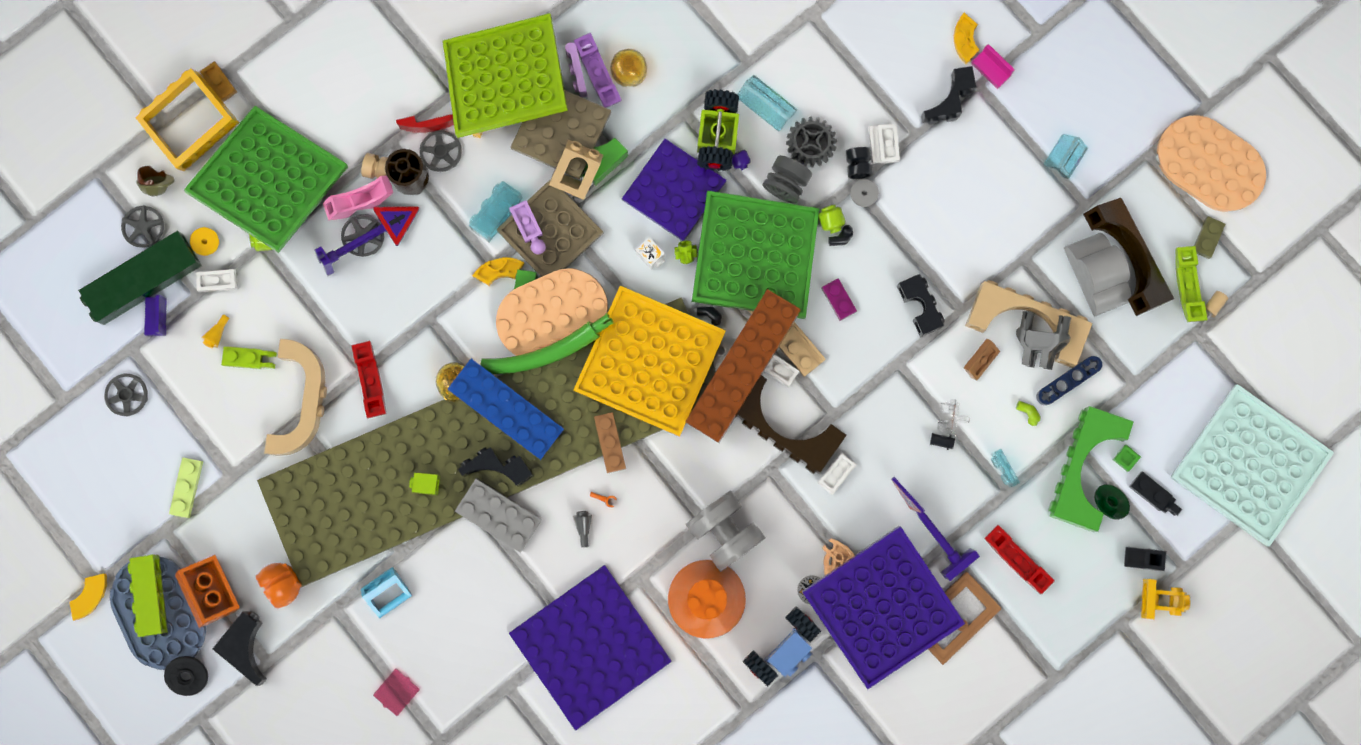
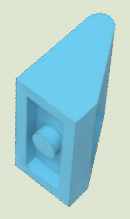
M393 567L360 589L362 598L379 618L412 596ZM397 583L403 593L379 609L373 598Z

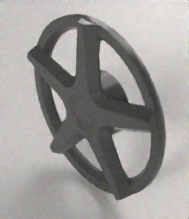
M440 130L428 134L423 139L419 152L420 158L426 167L432 171L444 172L456 167L461 158L462 148L455 135ZM441 134L449 135L455 141L445 145ZM436 135V144L433 147L424 146L431 136ZM458 146V155L454 161L449 155V151ZM423 151L434 155L430 165L424 159ZM441 159L450 164L444 168H436Z
M145 205L135 207L122 218L121 231L123 237L135 247L151 246L163 234V218L152 207ZM141 210L139 220L129 218L132 213ZM147 210L154 212L159 219L148 221ZM126 224L135 228L129 238L125 230ZM161 225L159 235L154 240L150 231L152 227ZM141 234L144 235L149 243L137 244L133 241Z
M367 215L351 217L344 224L341 231L343 245L371 231L376 225L379 226L381 224L377 219ZM357 219H368L372 222L365 228H362ZM352 223L355 233L344 236L347 226ZM384 233L381 234V240L374 238L368 241L378 245L373 251L364 253L365 244L358 247V253L353 250L350 253L360 257L373 255L381 248L384 242Z
M120 374L114 377L107 384L104 393L107 407L110 411L120 416H131L138 413L148 401V391L145 383L140 377L133 374ZM122 377L133 378L127 387H124L117 379ZM138 382L143 388V396L134 393ZM113 383L118 390L117 395L108 399V390ZM132 400L141 401L139 407L130 412V402ZM121 401L124 413L116 411L110 404Z

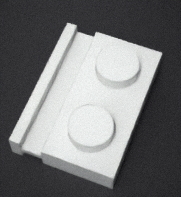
M897 124L869 126L872 164L899 162Z

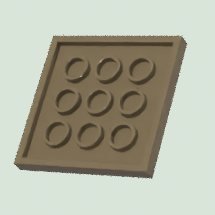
M564 90L568 111L522 122L510 148L556 169L568 140L577 141L589 149L595 148L611 115V110ZM580 157L573 158L569 162L565 173L580 179L587 162Z
M550 180L527 200L543 236L538 237L546 245V249L542 254L537 255L531 251L532 242L525 243L512 215L496 229L541 277L553 271L567 268L603 234V231L564 191L549 185Z

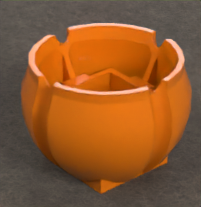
M286 563L269 564L256 575L259 586L265 588L264 594L277 609L292 603L296 599L300 587H302L292 567Z

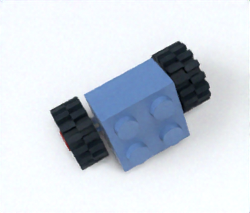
M797 606L785 617L794 626L793 631L764 660L753 650L742 661L767 687L779 676L768 664L771 663L784 677L787 675L792 676L798 669L796 665L800 661L805 662L812 655L810 651L813 648L799 635V632L810 643L821 632L813 621Z

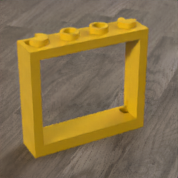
M192 68L184 71L176 82L171 83L165 92L156 96L153 102L148 107L141 109L139 115L135 117L174 167L181 171L187 170L240 123L202 75ZM195 81L223 118L177 157L149 121Z

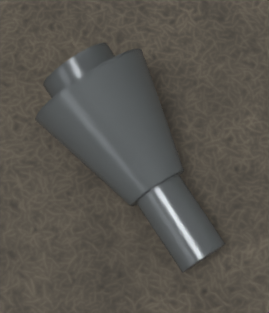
M578 511L573 516L580 535L581 547H589L588 534L592 514H588V511Z

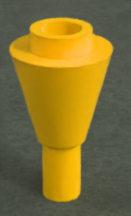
M222 315L218 323L201 337L204 340L202 343L211 349L213 347L218 348L223 328L230 318Z

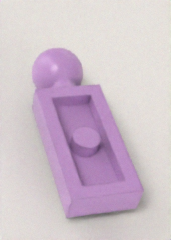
M525 200L510 207L511 214L525 243L531 241V251L537 255L542 254L546 249V245L538 237L543 236L527 201Z

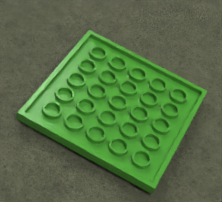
M254 106L186 186L184 191L279 253L348 166L345 162L257 106Z
M707 191L691 302L754 311L768 289L801 309L797 318L805 319L819 208Z

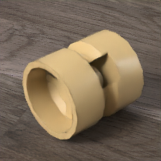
M366 153L362 162V177L370 179L377 177L378 179L380 176H385V163L388 157L383 156L379 158L376 154Z

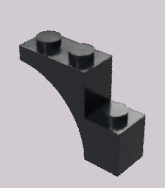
M973 66L953 70L948 97L938 106L923 111L921 115L922 123L933 125L941 120L952 122L960 117L962 108L959 95L961 97L971 96L977 88Z
M484 447L476 453L477 457L472 460L470 458L466 459L460 464L461 467L458 469L463 477L477 471H496L510 478L517 487L534 477L521 456L516 457L514 455L505 461L506 465L504 466L491 447L488 449Z

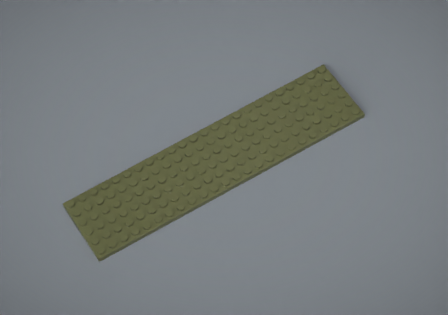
M682 298L665 304L688 314ZM594 340L579 351L554 363L527 371L497 376L500 381L564 429L541 460L457 396L453 395L257 480L291 567L301 582L302 587L462 518L463 516L456 513L455 510L476 478L504 496L510 497L602 457V449L594 420L595 416L613 412L621 448L660 432L662 429L573 391L595 343ZM712 365L708 371V374L701 387V390L698 394V397L694 403L693 408L697 404L698 400L700 399L701 395L703 394V392L705 391L706 387L708 386V384L710 383L711 379L715 374ZM484 447L487 449L491 447L504 466L506 465L505 461L514 455L516 457L521 456L534 477L517 487L510 478L496 471H477L463 477L458 469L461 467L460 464L466 459L470 458L472 460L477 457L476 453ZM414 473L439 475L438 495L413 493L412 488L409 487L410 478L414 477Z

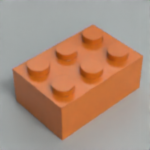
M216 555L182 568L175 574L199 628L233 614L240 608Z

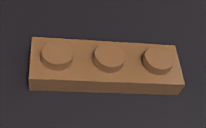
M613 412L595 416L594 420L607 474L625 470V461Z

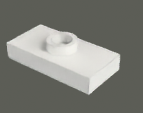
M841 452L817 483L833 495L857 464Z

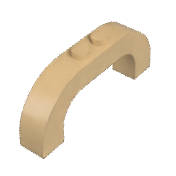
M280 339L278 358L284 361L298 362L303 367L306 376L298 426L286 435L267 434L264 453L284 456L302 450L315 437L319 428L320 418L324 415L322 403L323 398H326L327 387H325L324 367L319 357L311 349L299 342Z

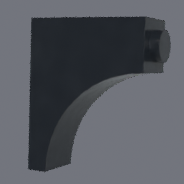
M243 611L212 649L254 685L260 686L267 678L260 672L255 662L254 640L263 623L259 621L260 617L255 612Z

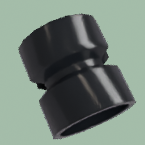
M855 147L846 150V162L850 164L847 166L849 179H863L872 176V164L868 163L871 160L870 148Z

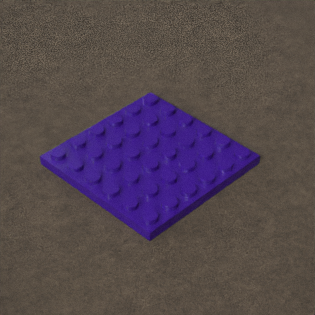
M900 525L802 591L867 690L965 624Z
M605 565L509 632V635L575 731L672 662Z

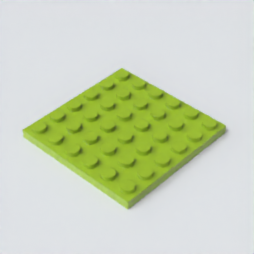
M550 13L442 40L454 129L457 138L568 111L553 21Z

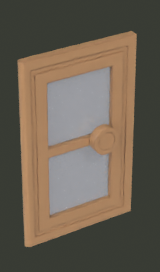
M967 571L945 591V594L965 624L928 649L942 665L1002 609Z

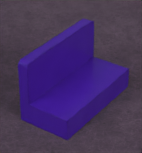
M161 295L145 297V336H166L167 298Z

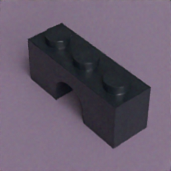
M918 274L897 285L904 303L915 300L920 302L923 307V313L912 320L920 338L944 326V317L941 312L937 311L935 307L937 305L933 295L929 294L927 290L929 286L924 277L922 278Z

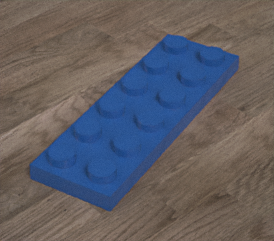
M472 358L448 387L451 393L540 460L564 430Z

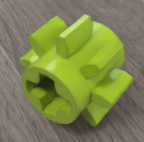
M681 241L678 243V247H674L675 259H680L682 264L692 263L694 257H698L697 246L692 245L691 241Z

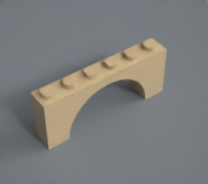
M984 281L980 285L965 324L966 327L983 333L997 315L1009 310H1026L1040 316L1054 333L1057 331L1059 315H1063V317L1069 316L1071 317L1068 331L1071 337L1070 342L1056 354L1054 361L1070 368L1077 366L1092 323L1088 322L1086 317L1077 315V317L1073 316L1068 310L1059 308V310L1055 309L1048 302H1037L1030 295H1019L1012 288H1001L994 281Z

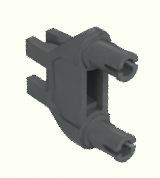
M1023 311L1021 325L1016 329V336L1024 348L1022 365L1034 368L1037 353H1041L1039 367L1052 370L1055 355L1070 342L1071 337L1068 331L1071 317L1059 315L1057 331L1046 333L1031 330L1035 313Z

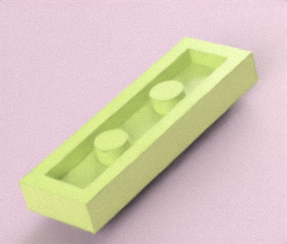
M182 457L169 511L170 515L190 518L203 461Z

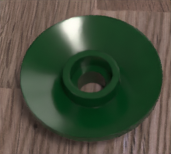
M1108 484L1101 485L1096 489L1094 500L1098 509L1104 515L1115 520L1123 519L1128 515L1130 504L1120 489Z

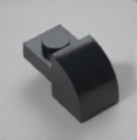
M1126 547L1124 567L1165 571L1167 551Z

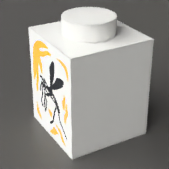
M650 237L635 249L636 254L651 270L654 267L658 268L665 261L663 259L665 258V253Z

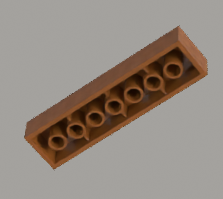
M767 289L685 422L717 443H720L797 319L801 309Z

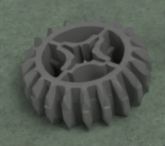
M809 117L808 122L805 118H802L801 124L796 121L795 127L790 128L791 133L787 134V138L790 139L786 141V145L790 146L787 151L788 153L794 152L791 158L795 159L798 157V162L804 161V166L810 163L811 168H814L815 162L818 166L822 165V161L827 163L828 157H833L832 151L836 150L834 144L837 143V139L833 138L836 133L830 132L832 129L831 125L825 127L826 120L822 124L819 123V117L816 118V121ZM808 129L817 130L818 132L811 133ZM799 134L802 135V139L804 140V143L801 145L800 148H798L796 142V138ZM822 137H825L827 147L824 151H822L819 144ZM809 139H811V141L814 140L815 144H808ZM812 151L815 155H808L805 152Z

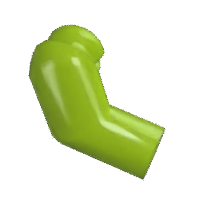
M1020 400L1018 401L1016 410L1027 413L1029 417L1028 424L1036 426L1041 419L1036 407Z

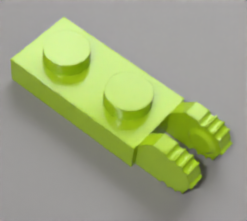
M224 346L221 365L251 369H275L276 364L271 362L264 363L262 359L263 356L277 357V352Z

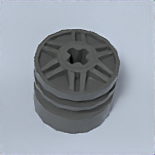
M782 155L777 156L772 166V170L775 173H768V179L764 180L762 186L778 199L797 204L799 196L803 193L800 186H807L812 177V172L792 158Z

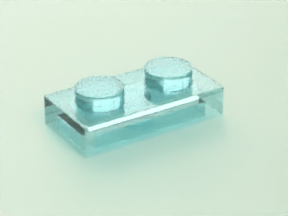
M999 449L991 453V461L996 469L999 468L1002 475L1000 477L1003 483L1009 487L1019 484L1020 481L1003 451Z

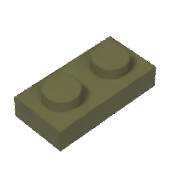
M1209 216L1205 218L1194 244L1198 255L1207 259L1212 258L1226 225L1225 223Z

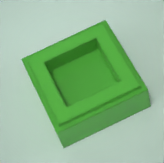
M1124 445L1112 460L1129 472L1141 456L1129 446Z

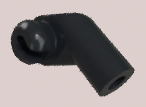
M845 225L838 236L828 237L829 246L846 245L853 236V228L850 225Z
M697 307V316H708L711 319L712 325L718 326L721 324L722 315L714 307Z

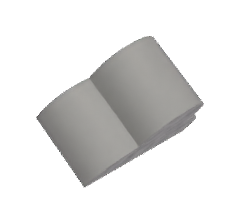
M1103 233L1095 234L1064 247L1094 317L1129 303L1127 299L1131 297V291L1127 282L1130 279L1128 263L1122 251L1115 245L1111 246Z

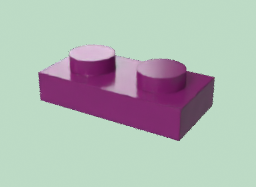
M839 278L821 288L839 321L857 312Z

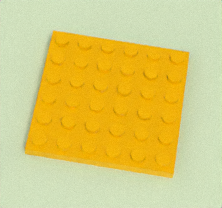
M620 286L608 311L609 318H612L614 323L599 333L600 337L595 340L573 391L680 437L686 424L685 421L691 413L726 331Z

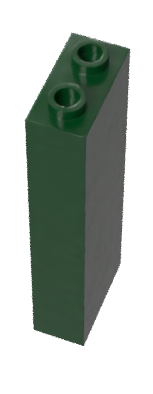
M177 230L79 289L78 291L81 294L79 298L84 306H88L91 319L95 323L105 325L145 301V297L155 295L195 271L202 264L184 234Z

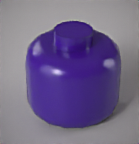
M746 150L735 153L732 158L734 169L740 168L744 170L748 168L747 165L751 162Z

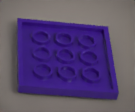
M664 138L624 194L622 201L681 241H684L704 214L707 191L719 192L726 183V179L711 169L701 168L697 164L698 160Z

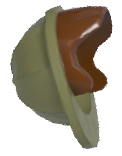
M151 166L140 167L137 171L136 184L144 194L152 197L162 195L167 187L175 182L173 176L167 175L164 170L157 172Z

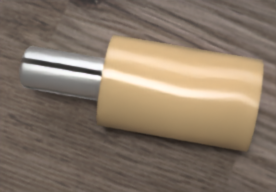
M1216 291L1205 305L1207 319L1215 317L1227 302L1228 297L1224 293ZM1199 321V323H1201L1202 325H1205V323L1207 322Z

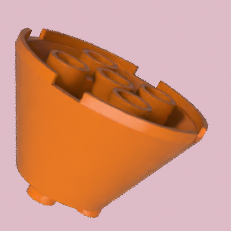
M712 560L696 561L682 568L674 577L668 592V606L676 624L686 633L699 638H715L726 634L737 625L745 609V590L738 575L730 567L720 572Z

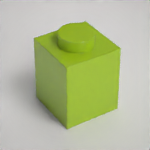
M414 473V477L410 478L409 487L412 488L413 493L438 495L440 476Z

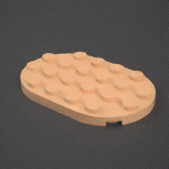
M1197 115L1180 118L1173 122L1159 139L1157 154L1160 162L1159 166L1163 174L1173 184L1209 208L1222 212L1241 210L1253 203L1263 191L1266 182V169L1258 151L1213 119Z
M563 268L553 271L515 288L502 300L496 315V328L499 338L504 346L516 356L542 349L567 337L587 322L594 323L608 312L607 296L598 280L589 273L575 268Z

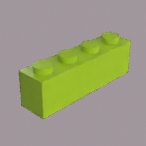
M159 555L129 558L128 572L132 579L130 591L134 598L132 611L136 616V622L134 623L135 632L138 637L168 633Z

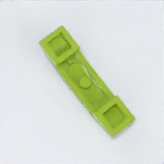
M1196 246L1177 247L1175 250L1176 277L1186 321H1207L1205 301L1201 299L1196 268L1198 265Z

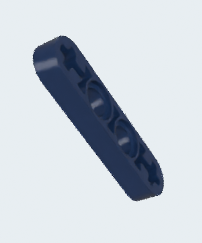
M1097 356L1088 357L1043 387L1036 395L1038 403L1046 406L1053 403L1099 372L1102 368L1101 359ZM1090 361L1097 363L1095 368L1085 371L1084 368L1091 364ZM1078 370L1081 372L1082 378L1080 381L1073 379V371ZM1058 381L1066 383L1065 391L1057 389L1056 384ZM1053 389L1055 393L1048 397L1049 401L1041 398L1043 397L1042 392L1047 394Z

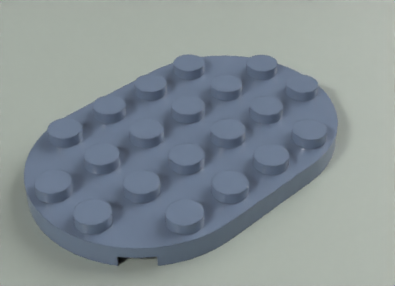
M159 556L168 633L138 637L135 632L134 623L136 622V616L132 611L134 598L130 591L132 579L128 572V563L115 576V581L110 589V605L134 657L145 666L147 665L157 670H165L168 663L177 657H195L198 654L205 640L206 626L199 628L176 579L175 574L181 568L173 561Z

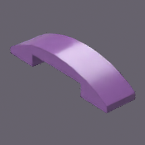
M588 33L575 39L574 43L603 107L607 108L621 102L622 100L599 54L592 34Z

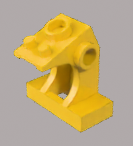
M1143 579L1141 618L1155 619V610L1169 611V615L1182 616V612L1190 609L1191 599L1186 592H1183V588L1171 587V591L1156 590V580ZM1159 594L1170 595L1169 607L1158 606Z

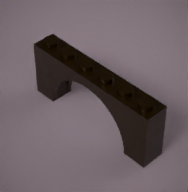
M1122 198L1097 205L1083 214L1092 231L1099 230L1111 235L1119 242L1129 256L1135 272L1136 287L1133 295L1127 300L1136 316L1174 299Z
M761 375L736 417L743 420L742 424L751 430L753 427L757 430V435L765 441L770 439L774 442L773 446L781 452L787 451L790 454L789 458L793 461L804 463L806 465L805 469L810 473L815 474L816 472L820 474L847 435L832 424L818 436L806 440L789 439L776 433L768 425L762 414L761 392L767 379Z

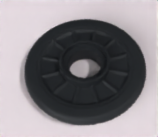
M181 656L168 663L164 671V680L167 687L174 693L182 696H191L204 689L208 681V672L204 664L198 659L190 656ZM188 672L191 675V679L184 680L181 677V673Z

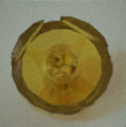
M627 48L620 50L611 60L610 70L612 78L622 87L638 86L647 76L646 59L635 49Z
M452 362L443 365L436 375V387L445 400L455 402L459 399L448 390V387L465 367L462 363Z

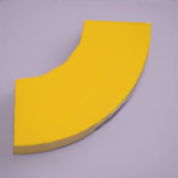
M963 13L954 30V46L960 59L967 65L980 49L976 46L973 38L974 30L978 24L966 13Z
M501 257L484 263L472 276L490 286L499 278L509 277L516 279L517 269L521 270L525 263L515 258Z
M104 573L85 578V586L82 593L76 599L69 602L73 621L88 616L96 609L106 592L107 574Z

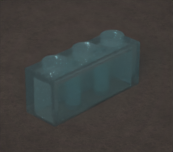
M504 181L495 185L491 197L483 201L480 207L482 209L478 214L475 213L469 221L470 229L489 243L496 235V229L511 215L509 208L519 204L523 199L520 192Z

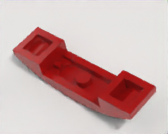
M453 114L418 122L415 116L396 120L400 129L416 133L440 131L454 126Z
M371 341L351 345L364 396L363 403L366 417L369 419L386 414L384 393Z
M999 525L984 538L993 550L1040 595L1055 581L1013 542L1012 538Z

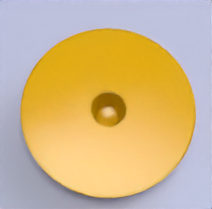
M202 227L192 233L190 245L195 253L207 256L217 250L219 238L214 230Z

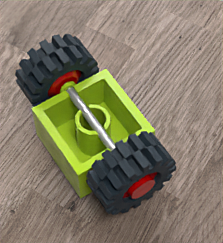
M713 89V91L709 90L705 93V110L701 111L697 153H699L697 164L701 168L711 169L712 171H726L732 167L739 114L736 113L738 112L739 96L735 92Z

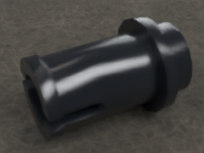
M932 433L930 445L953 450L955 438H952L951 435L947 437Z

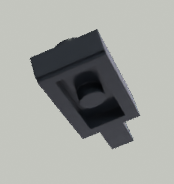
M1143 471L1138 474L1129 486L1158 511L1163 513L1168 511L1173 516H1178L1182 511L1174 503L1176 499L1173 495Z

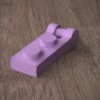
M569 42L566 44L565 50L567 57L572 59L569 67L571 75L575 74L576 81H573L575 93L579 92L580 97H587L577 47L574 43Z

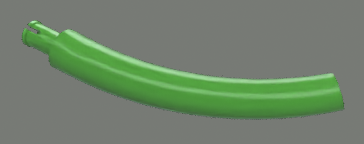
M606 313L594 323L587 322L567 337L547 347L518 356L482 358L480 365L491 374H507L539 368L559 361L584 348L599 338V333L614 322L612 318H609L610 315Z

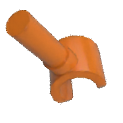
M594 492L590 493V497L605 502L608 507H614L608 504L609 498L617 500L614 496L606 497Z

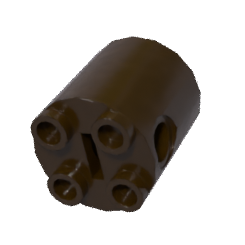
M399 149L390 154L386 160V175L399 192L405 195H418L422 193L429 182V171L416 152L410 149Z

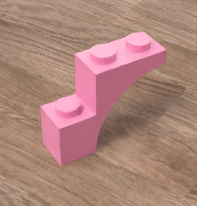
M387 175L380 176L375 181L361 188L342 194L331 195L323 202L328 220L349 218L357 210L378 207L393 194L392 184Z

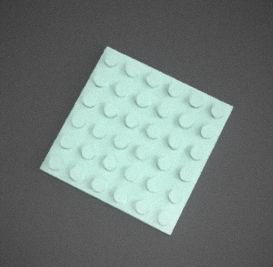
M1236 384L1170 478L1268 547L1279 534L1334 452Z

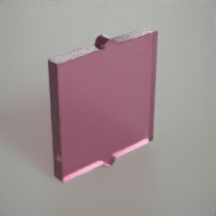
M395 668L373 696L383 704L384 708L387 707L398 716L420 689L410 681V677H405Z

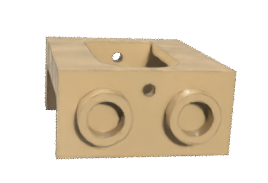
M568 140L549 185L584 200L601 164L603 154L595 149L582 146L577 141ZM576 157L583 158L588 164V169L582 182L564 174L569 162Z

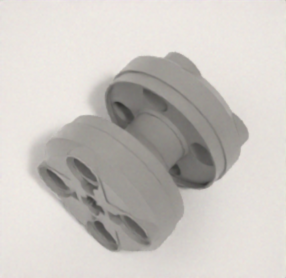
M731 490L686 523V526L693 536L695 535L697 540L711 531L722 545L709 555L720 572L766 538L754 523L740 532L729 516L741 508L738 499Z

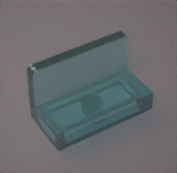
M1062 134L1044 162V165L1057 169L1063 178L1069 179L1088 150V147L1080 137Z

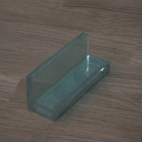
M755 75L746 80L738 93L739 100L777 131H780L787 120L797 111L793 105Z

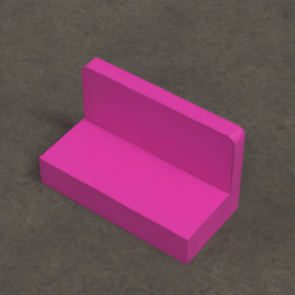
M989 44L985 46L984 50L971 63L997 89L1015 71Z

